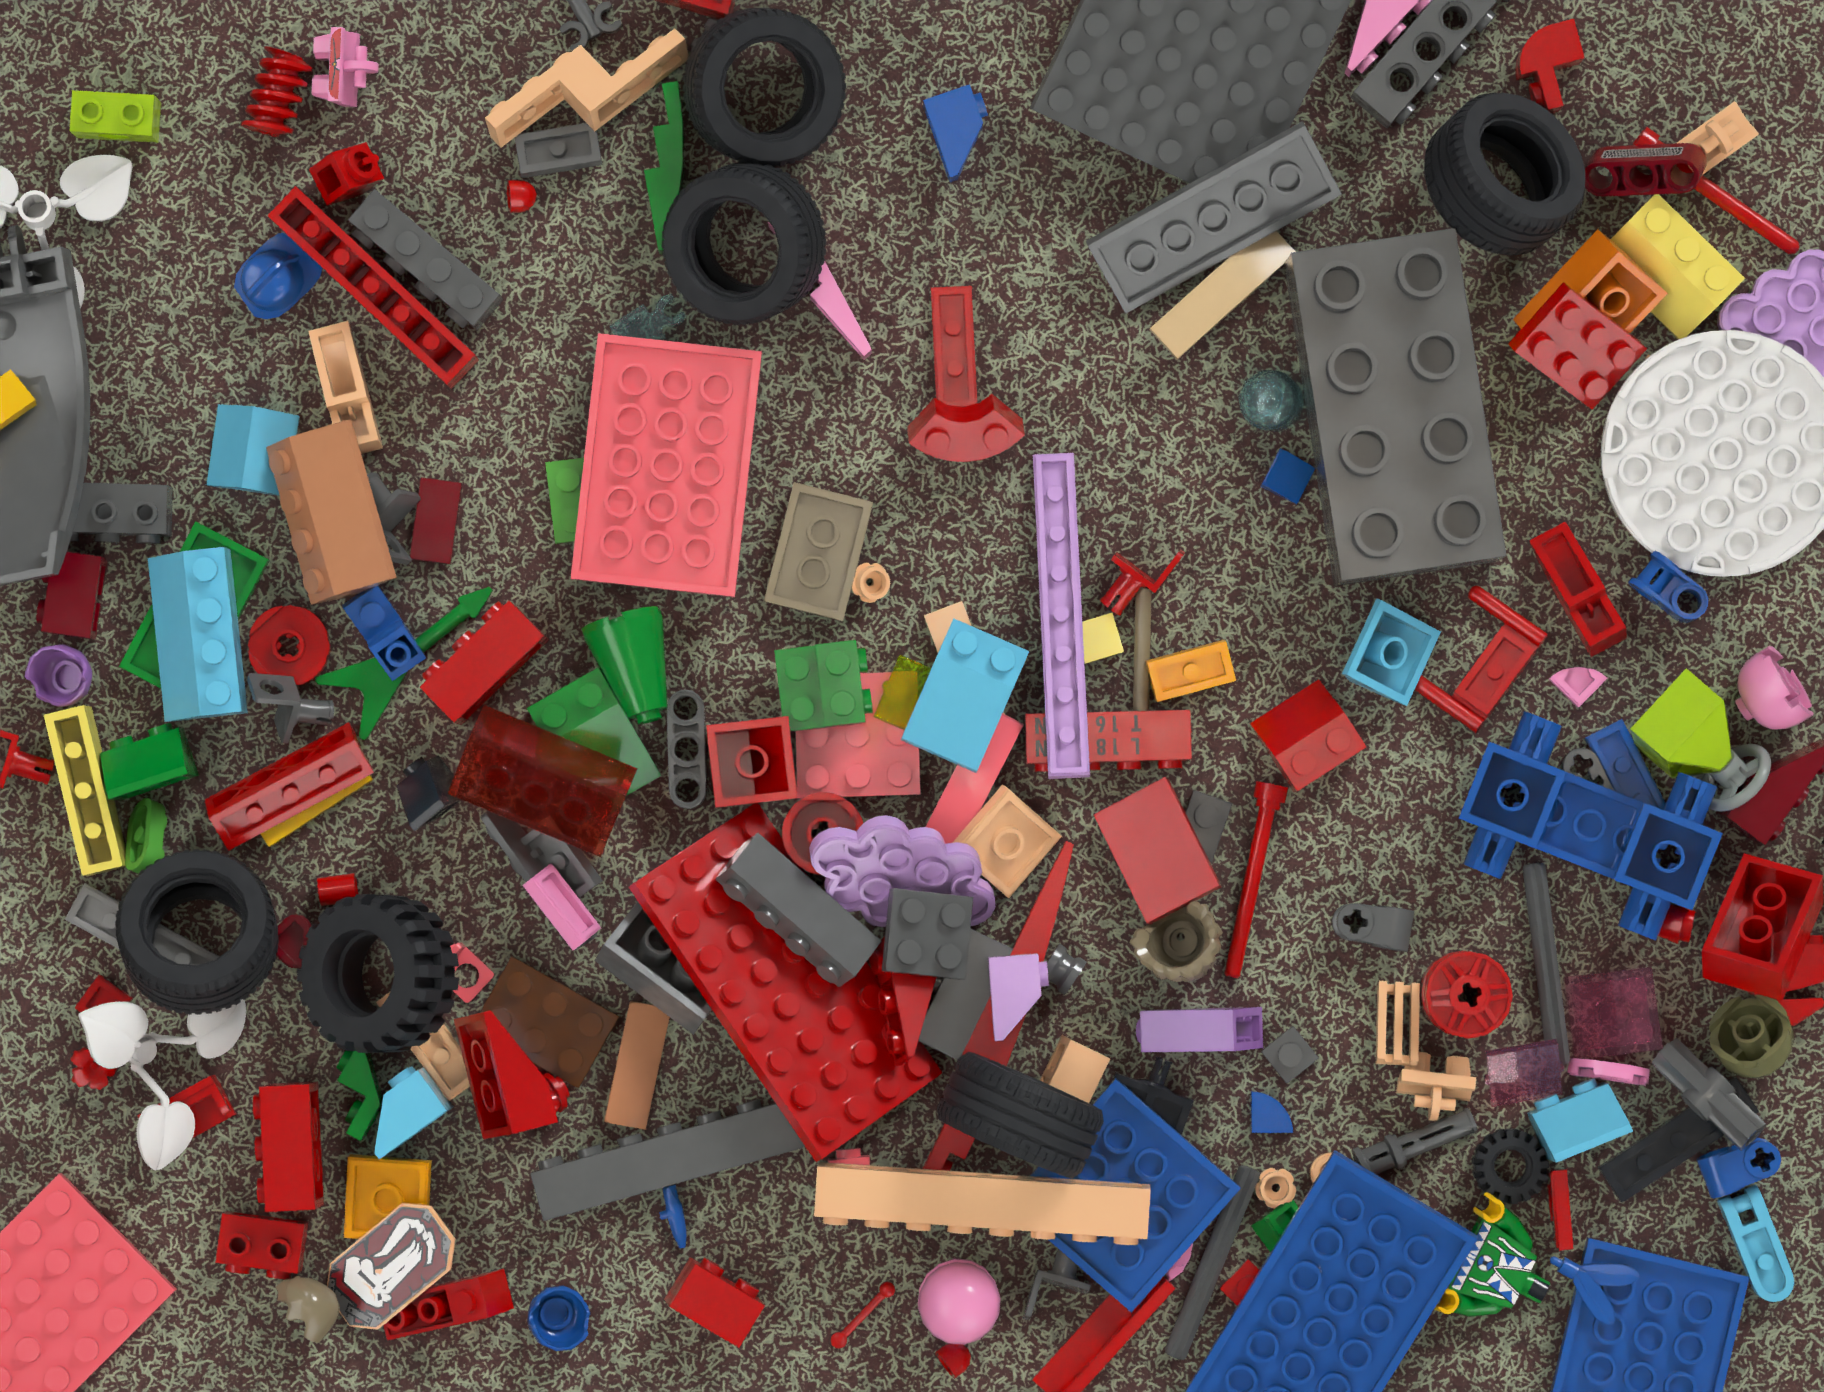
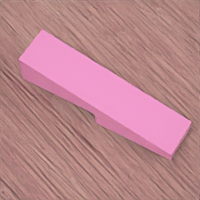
M768 222L770 230L775 234L774 228ZM824 261V264L821 265V274L818 275L819 278L817 280L820 286L810 294V300L862 359L865 360L872 354V349Z

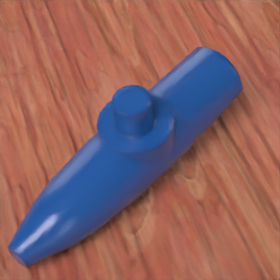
M676 1184L662 1188L666 1210L659 1212L661 1220L668 1218L676 1243L679 1248H685L687 1231L682 1203L678 1198Z

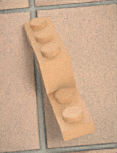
M675 28L667 35L655 38L649 44L646 51L634 60L624 62L612 77L582 45H579L572 52H566L559 56L553 66L539 77L535 76L529 79L523 85L521 91L509 100L501 101L492 108L490 114L485 117L490 137L502 148L563 100L594 131L598 130L687 61L689 55L685 38Z

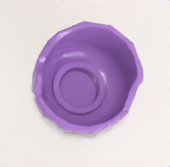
M66 644L52 645L40 648L30 657L25 671V678L33 684L37 698L51 705L64 707L77 704L88 694L92 680V669L81 651Z

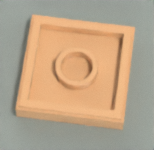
M1002 784L952 843L959 842L973 847L980 857L981 875L1007 898H1010L1062 836Z

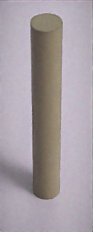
M1140 589L1135 595L1133 711H1149L1150 678L1145 661L1150 660L1152 591L1150 589Z

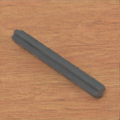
M1544 863L1526 864L1523 866V877L1546 1059L1550 1066H1561L1570 1062L1546 866Z
M1245 1165L1238 1167L1234 1181L1241 1189L1219 1214L1165 1347V1352L1171 1357L1179 1360H1184L1187 1357L1260 1177V1173L1253 1168Z

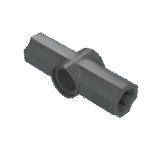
M1678 1038L1667 1043L1652 1061V1065L1682 1093L1681 1097L1685 1103L1704 1121L1710 1120L1739 1150L1742 1151L1745 1147L1749 1146L1766 1127V1123L1762 1118L1754 1113L1736 1095V1090L1728 1080L1713 1067L1708 1068Z

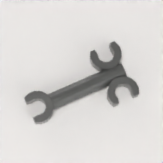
M567 0L579 22L568 21L560 27L562 35L572 30L578 31L581 34L580 41L570 46L571 51H573L579 45H582L585 49L590 40L603 33L614 34L618 32L623 25L620 20L615 21L613 24H605L601 20L603 13L613 8L610 1L599 4L593 15L586 0Z

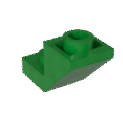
M345 1050L336 1069L342 1072L337 1081L365 1096L363 1102L356 1099L345 1118V1121L350 1124L346 1134L361 1141L365 1139L379 1114L383 1097L371 1054Z

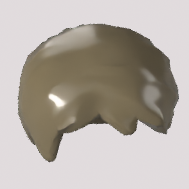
M296 1276L283 1280L276 1286V1289L278 1291L277 1301L288 1305L286 1319L288 1321L297 1319L304 1321V1337L312 1342H321L339 1317L340 1305L336 1294L329 1287L312 1278Z

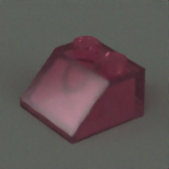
M1642 966L1564 977L1575 1058L1622 1055L1663 1049L1652 967Z

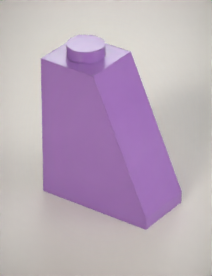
M1262 1007L1140 1011V1019L1136 1025V1036L1138 1042L1141 1043V1052H1211L1263 1048Z

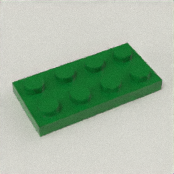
M195 521L180 552L226 547L231 550L237 616L239 620L270 560ZM151 605L119 667L161 688L153 605Z

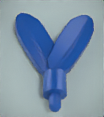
M1555 1256L1550 1258V1263L1558 1267L1557 1272L1573 1279L1578 1293L1593 1316L1606 1325H1613L1615 1323L1614 1308L1599 1285L1627 1286L1639 1279L1638 1271L1626 1264L1590 1263L1579 1265L1566 1257L1563 1260Z

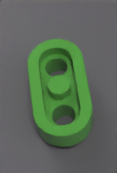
M149 798L142 799L135 806L128 823L125 866L129 871L139 874L141 870H145L146 866L155 864L154 861L163 859L165 855L162 849L164 830L167 825L165 807L163 804Z

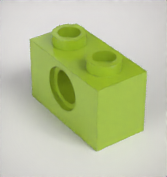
M72 90L70 132L76 138L159 143L161 102L155 95Z

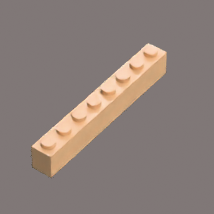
M819 1162L817 1166L814 1217H823V1223L829 1225H848V1219L865 1220L864 1226L871 1228H889L890 1222L906 1223V1229L914 1231H930L932 1224L948 1226L947 1232L958 1234H971L972 1228L976 1227L989 1228V1235L1001 1237L1014 1236V1230L1031 1231L1030 1237L1035 1239H1055L1056 1233L1072 1234V1240L1078 1242H1097V1236L1114 1237L1113 1243L1138 1245L1139 1239L1148 1238L1151 1188L1150 1184Z

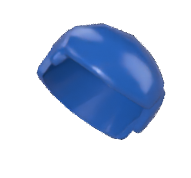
M562 1285L546 1287L530 1303L527 1317L528 1328L539 1344L554 1351L572 1350L584 1341L589 1334L590 1310L578 1291Z

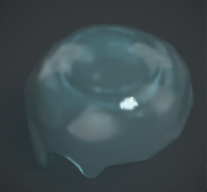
M1277 370L1258 371L1244 382L1238 396L1240 411L1245 420L1253 427L1265 431L1282 432L1287 430L1300 419L1305 405L1303 391L1290 375Z

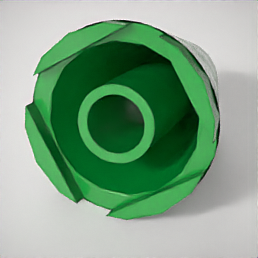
M651 606L621 612L622 616L611 620L605 617L583 627V638L627 718L637 719L638 725L661 719V711L667 709L668 704L663 615L660 608Z

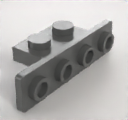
M504 803L493 807L481 815V820L486 825L487 833L494 841L498 842L510 859L513 870L522 876L525 882L550 863L553 864L578 898H581L603 881L556 814L546 819L528 834L525 833ZM597 933L592 935L588 940H586L575 950L579 949L580 947H582L583 945L587 944L595 937H597Z

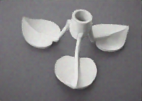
M95 155L73 162L65 169L60 178L61 189L70 197L67 200L58 199L55 196L49 199L46 194L37 190L26 192L20 200H17L19 194L17 181L8 169L0 166V229L6 222L7 212L12 214L19 212L25 224L36 231L41 250L49 249L45 236V229L53 224L56 217V207L68 208L75 205L79 215L89 221L102 222L115 217L123 209L128 199L133 168L131 161L115 155ZM73 266L81 308L85 287L82 276Z
M241 999L239 1004H233L228 1009L222 1008V1011L219 1012L213 1011L212 1014H206L205 1012H202L201 1015H196L195 1013L188 1014L187 1026L192 1034L188 1037L158 1035L154 1032L146 1034L148 1029L147 1015L140 1006L131 1002L105 1003L78 1014L85 1031L88 1050L93 1060L98 1065L108 1069L117 1068L130 1062L131 1070L137 1072L160 1099L161 1105H149L142 1111L137 1124L138 1147L144 1162L151 1169L156 1171L164 1168L187 1148L194 1135L195 1119L193 1112L187 1104L180 1101L169 1104L168 1096L146 1072L143 1065L150 1063L155 1058L157 1053L156 1043L158 1042L192 1045L196 1042L197 1051L204 1058H216L225 1054L234 1046L243 1030L246 1017L245 1000Z

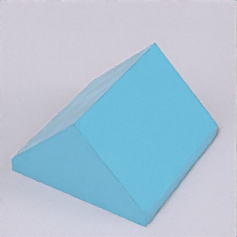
M218 404L206 485L280 496L274 474L269 466V456L266 447L290 436L297 435L300 416L255 406Z
M1376 598L1342 674L1356 685L1407 706L1441 631Z

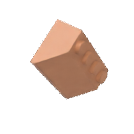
M344 420L290 436L266 447L269 456V466L275 477L280 495V504L285 512L292 537V546L297 554L303 575V585L308 593L311 605L350 597L397 578L352 420Z

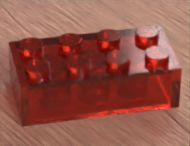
M484 705L471 731L447 794L601 857L638 768Z

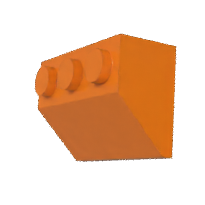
M1597 229L1513 320L1522 329L1564 282L1631 333L1668 293L1620 247Z

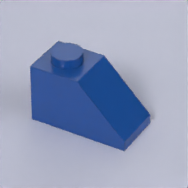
M970 84L923 100V108L950 183L958 180L983 129L982 117L988 116L981 93L973 94Z

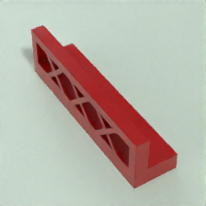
M348 722L205 799L208 818L229 851L373 774L374 771L358 743L355 731Z
M1163 1276L1132 1313L1109 1294L1035 1374L1032 1380L1045 1392H1082L1176 1288Z

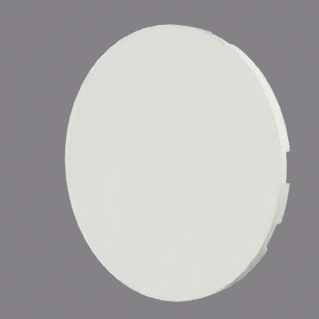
M1721 330L1693 334L1678 339L1651 354L1637 366L1618 390L1607 414L1602 433L1601 469L1604 485L1613 509L1627 531L1650 553L1656 550L1670 559L1680 569L1707 576L1726 577L1757 573L1783 563L1803 550L1824 529V377L1792 348L1760 334L1746 331Z

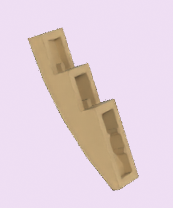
M1277 231L1231 255L1150 328V331L1178 360L1282 267L1291 252L1296 251Z

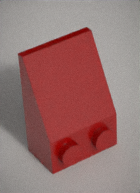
M489 1010L454 1019L482 1138L488 1139L557 1123L558 1101L555 1093L550 1089L546 1078L493 1012Z

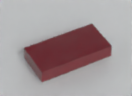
M421 477L418 493L421 500L417 503L410 558L412 560L451 565L462 483Z

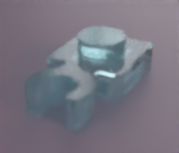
M667 294L659 299L656 304V310L649 313L644 304H642L609 327L614 335L665 341L666 337L661 329L665 326L675 327L680 325L686 319V315L684 312L679 313L675 317L665 315L664 309L666 305L674 301L672 294Z

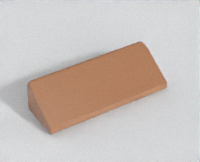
M633 1000L629 1003L604 1120L606 1123L646 1130L670 1019L669 1016L652 1004Z

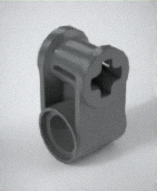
M1345 904L1334 912L1332 928L1340 938L1348 941L1372 944L1373 947L1408 952L1414 911L1382 905ZM1353 911H1356L1355 916L1357 919L1362 920V926L1354 928L1353 932L1350 933V926L1344 924L1343 919L1345 916H1351Z

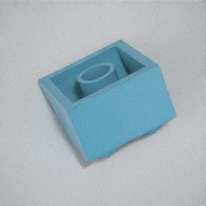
M413 1066L407 1067L388 1081L392 1089L383 1095L374 1151L378 1159L390 1154L454 1107L424 1067L415 1071Z
M1595 1078L1574 1085L1572 1087L1574 1094L1559 1100L1557 1094H1552L1534 1102L1536 1109L1527 1114L1540 1145L1544 1147L1547 1153L1545 1154L1546 1159L1557 1163L1633 1132L1608 1083L1602 1082L1597 1084Z

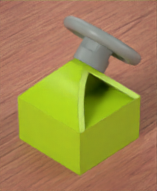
M1687 668L1630 728L1636 747L1672 779L1677 777L1678 772L1689 776L1705 774L1702 781L1712 785L1717 781L1724 789L1719 799L1713 797L1709 807L1713 811L1733 810L1748 802L1763 787L1771 770L1770 755L1762 746L1743 744L1731 749L1724 700ZM1746 756L1756 757V759L1747 764L1740 758ZM1755 774L1752 781L1742 791L1736 794L1738 787H1740L1748 777Z

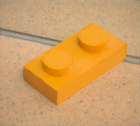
M1225 640L1145 661L1153 694L1157 702L1236 681Z

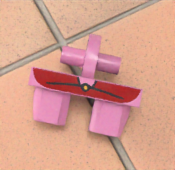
M331 27L330 34L314 38L313 53L315 59L329 61V75H314L311 92L313 96L344 107H357L358 88H366V74L378 73L379 66L377 62L367 61V47L359 46L360 34L345 31L343 27Z

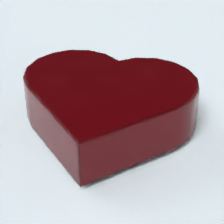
M290 915L277 926L279 943L276 956L286 966L291 968L302 967L303 959L299 958L301 946L307 945L309 941L305 936L312 924L303 915Z

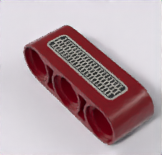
M1691 143L1601 147L1593 152L1585 167V189L1595 196L1602 197L1690 192L1696 188L1706 168L1707 158L1705 152L1699 146ZM1677 164H1687L1693 169V172L1685 173L1677 167ZM1636 165L1647 166L1653 174L1641 173ZM1596 167L1607 168L1612 176L1601 175L1596 170Z

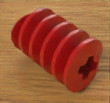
M265 46V51L272 55L273 58H262L259 64L269 73L255 75V81L264 89L251 90L250 97L259 104L247 105L245 112L254 120H244L240 125L251 131L277 138L280 134H293L294 130L286 125L284 120L298 118V114L289 108V104L302 103L303 98L293 92L294 87H307L308 83L300 78L298 74L299 72H312L313 67L297 55Z

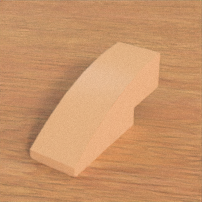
M344 321L308 331L332 424L344 420H352L361 454L382 449L381 437L349 322Z

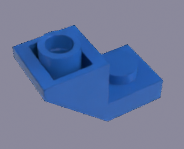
M378 585L360 592L342 605L347 615L366 640L370 651L392 681L426 659L407 626Z

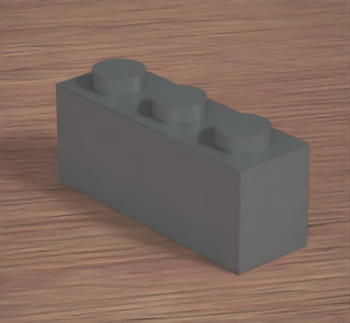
M970 928L966 980L936 977L932 991L935 993L929 1009H927L919 1041L958 1060L962 1056L991 996L988 957L1010 956L1013 949Z

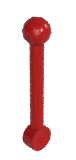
M883 1282L879 1287V1293L841 1332H835L832 1335L831 1344L833 1347L843 1348L847 1343V1337L883 1299L894 1295L895 1286L893 1283Z

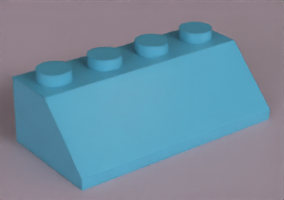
M226 547L181 551L148 558L165 722L248 713L231 550Z

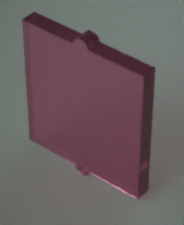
M1557 1039L1485 1051L1487 1074L1484 1075V1081L1489 1086L1491 1107L1540 1099L1552 1094L1562 1095L1561 1072L1564 1071L1562 1061L1559 1060Z

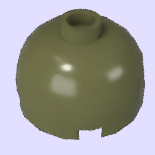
M1755 995L1756 998L1742 1000L1741 996L1732 998L1722 1005L1710 1020L1709 1030L1711 1034L1709 1041L1714 1055L1729 1072L1740 1077L1761 1078L1771 1075L1783 1066L1792 1052L1794 1035L1786 1010L1777 1000L1763 995Z

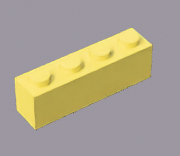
M82 705L45 714L46 728L82 876H92L126 867V847L115 802L108 799L105 789L100 757L102 748L92 707Z

